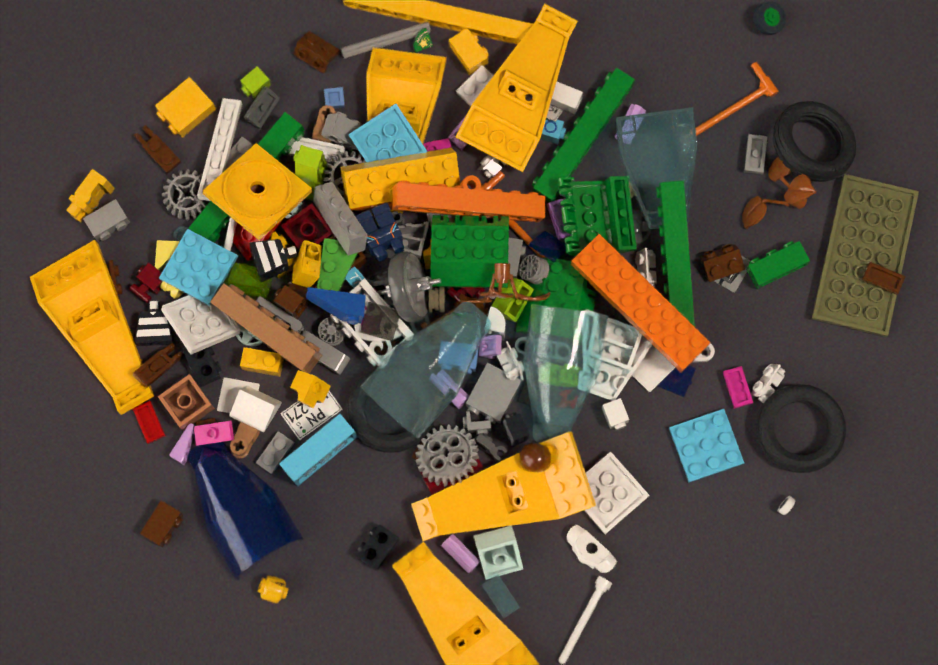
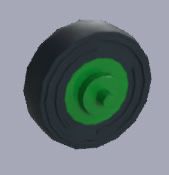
M766 1L755 9L753 21L761 33L774 35L785 26L786 15L778 3Z

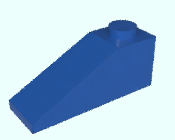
M308 287L306 299L341 321H346L352 325L362 323L366 295Z

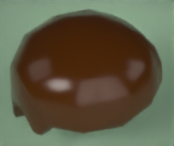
M529 443L521 450L519 461L525 470L540 473L550 465L551 453L545 445Z

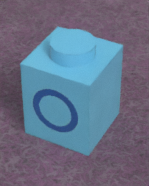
M546 118L540 139L558 144L559 140L564 139L566 128H563L564 121L556 120L555 122Z

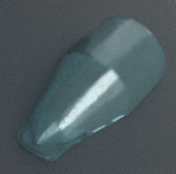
M471 302L461 303L449 315L401 341L360 387L405 429L419 438L458 395L483 337L491 329L490 319Z
M531 304L523 366L533 417L532 436L537 442L541 443L564 433L572 432V427L600 374L608 322L607 315Z

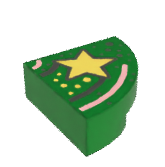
M426 27L418 32L413 44L416 53L433 46Z

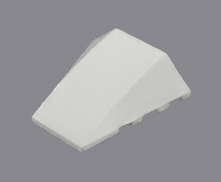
M586 309L578 389L612 401L616 400L652 344L634 326Z

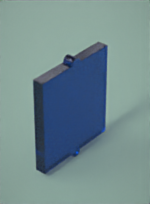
M546 231L542 232L528 245L538 251L540 255H544L553 262H556L557 259L566 253V244Z
M689 365L682 373L674 368L657 387L685 397L689 385L692 384L691 379L696 368Z

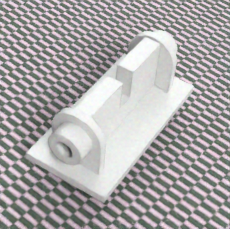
M487 156L480 162L481 166L478 169L485 170L484 174L490 178L491 176L494 177L502 167L498 163L500 160L493 156Z
M644 248L636 252L635 262L637 264V271L655 288L657 284L656 271H650L649 269L656 267L655 254L653 250Z
M506 341L507 347L501 348V355H497V358L508 379L515 380L520 376L523 381L522 372L525 371L521 361H517L518 355L515 348H511L508 341Z
M770 364L764 369L763 376L752 388L751 396L759 397L758 400L764 403L774 393L775 390L770 385L773 384L775 387H778L785 377V370L780 368L781 365Z

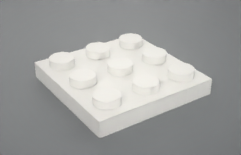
M190 295L165 304L161 309L190 354L239 335L241 332L235 320L211 303L209 306Z
M611 452L586 472L596 506L584 511L604 534L608 533L650 496Z

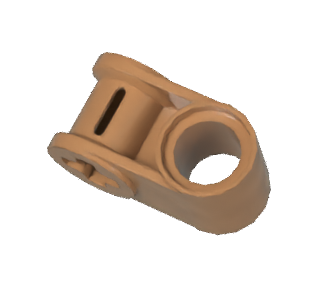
M325 105L320 108L313 130V140L332 143L331 140L321 135L326 121L325 116L328 113L336 114L332 106Z
M240 422L234 440L230 444V449L236 458L242 459L248 455L253 443L259 436L260 430ZM242 445L244 449L237 451L236 446L240 447Z

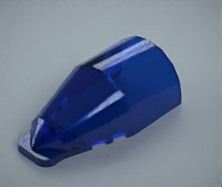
M223 442L199 445L190 451L188 459L195 471L206 530L236 580L240 579V575L246 569L268 554L289 543L304 540L275 490L229 452Z

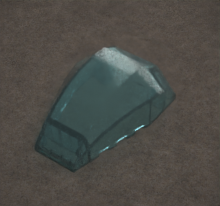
M693 107L616 117L619 158L649 229L659 228V225H662V219L658 217L657 206H661L660 198L656 196V187H659L660 182L684 180L688 224L697 152Z

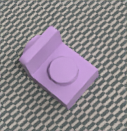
M490 335L480 337L479 356L494 359L495 356L501 355L502 336Z

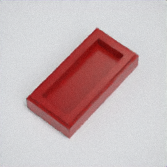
M151 401L133 408L147 444L166 436Z

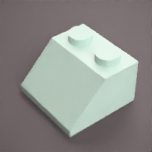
M512 526L474 536L486 580L523 569Z

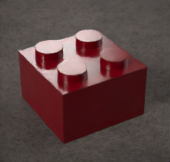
M312 203L281 225L283 231L298 251H300L304 240L322 245L323 248L324 238L329 239L334 235Z

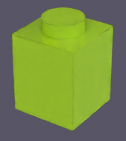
M258 66L240 80L243 86L241 88L248 97L251 95L254 99L257 98L264 86L268 88L271 86L270 79Z

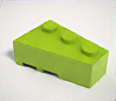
M301 145L294 155L295 175L312 188V193L305 199L313 201L315 187L323 184V179L326 175L324 170H327L328 167L326 166L327 163L323 151Z

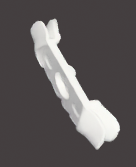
M579 525L573 526L567 533V541L573 547L572 551L581 563L590 566L592 569L596 568L602 573L609 572L616 565L617 561L613 555ZM594 543L597 546V552L594 554L588 553L586 550L587 544Z

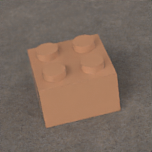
M190 374L158 396L183 431L189 423L194 424L215 409Z

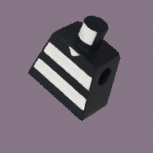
M280 239L249 243L260 282H264L289 269L287 259L297 257L295 246L283 248Z
M159 301L149 302V312H140L135 338V343L138 346L175 344L172 326L163 312L160 311Z

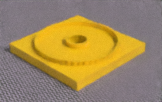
M257 143L203 190V195L258 240L264 237L312 193V188ZM254 185H261L265 188L262 193L251 191V187Z

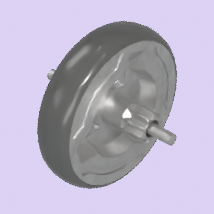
M407 251L399 252L391 258L389 263V285L386 286V289L379 290L377 293L379 295L387 294L388 297L392 298L395 309L403 320L418 322L424 319L428 313L429 289H432L433 284L441 283V279L431 280L429 276H426L423 266L415 254Z

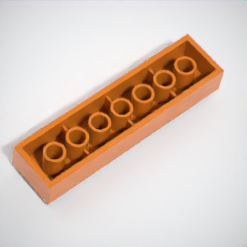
M600 234L572 260L571 265L681 373L711 343Z

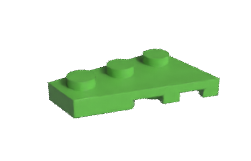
M324 238L317 289L340 291L358 253L348 256L338 240Z

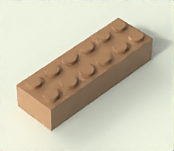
M223 284L210 302L300 370L310 374L323 356L319 352L320 348L308 340L307 342L303 341L305 337L293 329L290 331V326L279 318L274 319L275 314L262 306L259 308L260 303L248 295L244 297L245 292L237 286Z

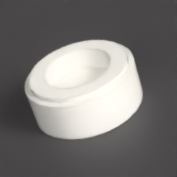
M788 496L779 506L778 512L786 515L795 504V499Z

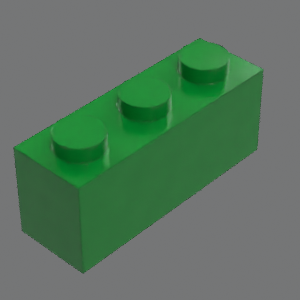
M791 241L785 244L783 249L779 251L774 249L766 254L767 257L761 260L759 257L749 262L750 265H748L746 270L756 289H759L807 266L810 259L800 241L796 243Z

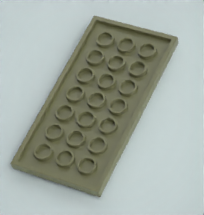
M843 175L812 314L813 320L883 337L888 336L897 295L867 283L862 278L869 262L899 274L902 273L919 191L852 175Z

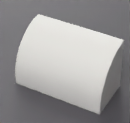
M490 307L485 326V336L500 335L504 341L505 319L498 309Z

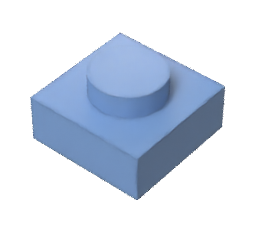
M343 87L324 89L325 105L332 106L333 108L345 107Z

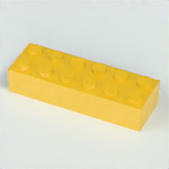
M452 148L340 167L345 202L350 209L392 202L393 187L397 182L399 183V181L403 180L410 181V184L426 182L431 186L446 184L447 187L453 188L460 183L457 153Z

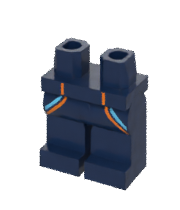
M387 202L371 209L372 214L368 210L355 216L367 233L366 247L371 256H375L379 262L388 257L387 249L392 248L395 254L404 251L402 233L394 220Z

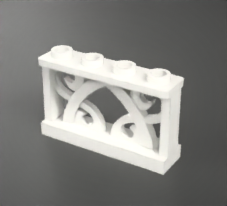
M364 278L349 293L359 294L363 291V295H366V308L369 309L371 304L375 306L374 311L370 312L365 309L364 314L377 316L383 313L384 317L380 323L382 334L374 335L362 332L361 323L354 325V331L346 321H341L332 314H330V317L336 324L340 322L344 326L343 332L348 338L352 336L356 340L354 344L361 352L365 351L369 355L367 359L374 367L376 365L381 367L404 347L413 342L415 335ZM387 323L392 325L391 329H387L388 334L384 330V325ZM403 336L405 339L392 349L390 341ZM363 340L371 342L369 347ZM382 342H386L388 345L387 353L385 355H377L374 352V348L379 346L382 351Z

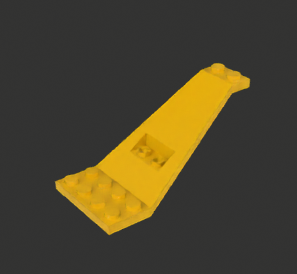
M544 4L536 21L472 103L456 138L523 172L541 138L567 43L578 20ZM510 85L515 86L516 90L514 92L509 91ZM531 94L533 98L532 100H527L525 96Z
M373 48L367 69V122L396 103L423 144L441 89L446 57ZM390 210L391 212L398 211V213L403 214L401 210Z
M96 240L91 241L30 276L38 304L113 397L117 411L121 415L154 397L151 385L145 388L133 377V372L143 364L100 246Z
M567 432L539 443L545 445L551 453V463L543 472L535 473L525 470L520 464L519 452L468 479L462 480V483L458 482L454 486L452 485L428 498L412 503L422 540L427 541L445 534L561 519L595 507L596 503L572 432ZM512 479L515 482L514 486L511 484ZM518 498L521 500L520 504L517 503Z
M424 542L392 565L403 580L446 665H539L522 641L433 555ZM477 630H481L479 634H475ZM461 642H465L464 646H459Z

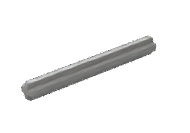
M428 22L411 26L342 47L341 52L344 58L371 51L373 48H381L417 37L418 32L425 27L428 33H430V25Z

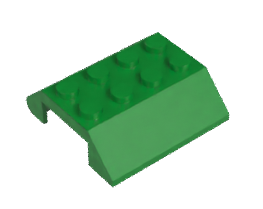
M610 176L605 181H573L574 177L558 179L559 194L566 197V199L560 202L562 206L563 225H565L563 230L571 235L565 238L566 254L576 257L598 234L620 254L637 250L628 176Z
M433 215L431 280L440 278L441 283L433 284L432 287L490 288L493 274H495V263H508L509 216H501V221H498V216H494L493 223H487L486 216H482V221H479V216L463 215V219L460 221V215H456L454 223L449 222L448 215H444L443 220H441V215ZM495 281L493 288H498L499 283ZM502 283V288H508V283Z
M549 257L542 258L549 264L547 278H543V282L540 284H533L529 281H525V283L534 289L530 297L542 296L549 292L550 296L542 301H527L518 318L516 333L535 336V333L571 339L573 340L572 343L582 345L584 326L580 325V321L585 323L586 309L594 312L596 300L593 297H596L597 292L586 288L587 284L592 285L571 265V261Z

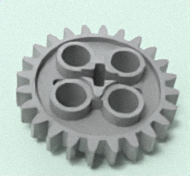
M449 424L445 430L442 425L440 426V431L433 428L432 435L427 433L428 438L421 439L423 445H417L419 451L415 452L418 458L416 463L419 465V471L423 472L424 478L428 477L430 483L435 479L436 485H439L441 481H443L445 487L449 481L453 486L455 480L462 483L461 477L464 476L468 479L467 472L473 473L472 466L478 465L476 460H474L479 458L478 453H476L479 449L475 446V439H472L471 433L466 434L464 428L459 432L457 425L453 430ZM454 442H459L457 446H451ZM434 447H440L439 450L432 451ZM456 460H463L460 464H454ZM438 464H444L440 469L435 468Z

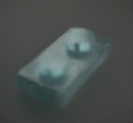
M499 575L482 585L503 619L520 608Z

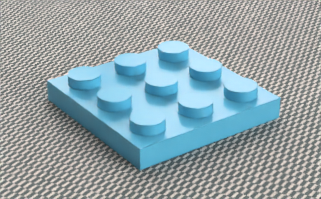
M396 103L348 134L366 162L427 152Z
M187 229L159 279L210 306V301L222 286L238 255Z
M724 409L669 427L689 483L744 464Z

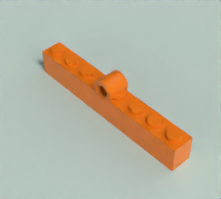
M473 175L467 176L454 188L447 187L446 184L431 186L426 182L410 184V181L403 180L399 181V183L397 182L393 187L392 210L460 216L474 215L481 218L482 216H486V218L498 216V219H501V216H509V220L540 222L545 218V196H541L536 192L521 194L520 191H510L508 193L503 192L501 189L486 191L484 188H481L480 180Z

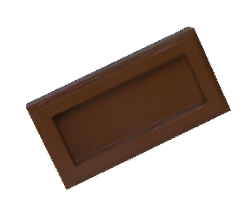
M869 262L862 280L898 295L906 276Z

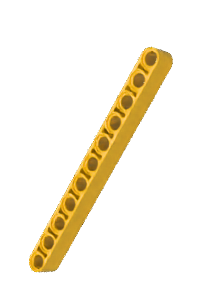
M427 0L343 1L344 5L351 8L418 23L428 22L431 26L458 32L468 28L476 36L512 44H518L533 25Z

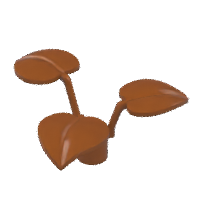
M777 157L772 162L768 175L772 181L781 179L789 188L784 195L786 201L762 200L759 196L752 198L746 204L743 211L742 221L744 228L748 229L763 219L767 210L765 203L782 204L787 207L792 205L797 209L803 208L806 205L807 198L816 193L809 177L805 174L798 175L789 184L784 176L788 175L791 171Z
M495 263V274H493L489 291L480 293V296L485 298H470L461 293L459 301L466 304H481L492 302L490 298H512L514 296L515 299L542 301L550 296V292L536 297L519 294L515 287L513 274H510V263ZM509 279L514 294L502 293V283H508ZM495 281L499 283L498 292L493 290Z

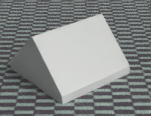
M246 386L240 389L230 412V417L265 432L282 402Z

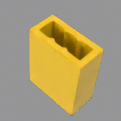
M190 77L155 105L158 110L156 113L163 122L166 120L170 124L168 128L173 134L176 135L178 133L182 138L216 110L214 103Z

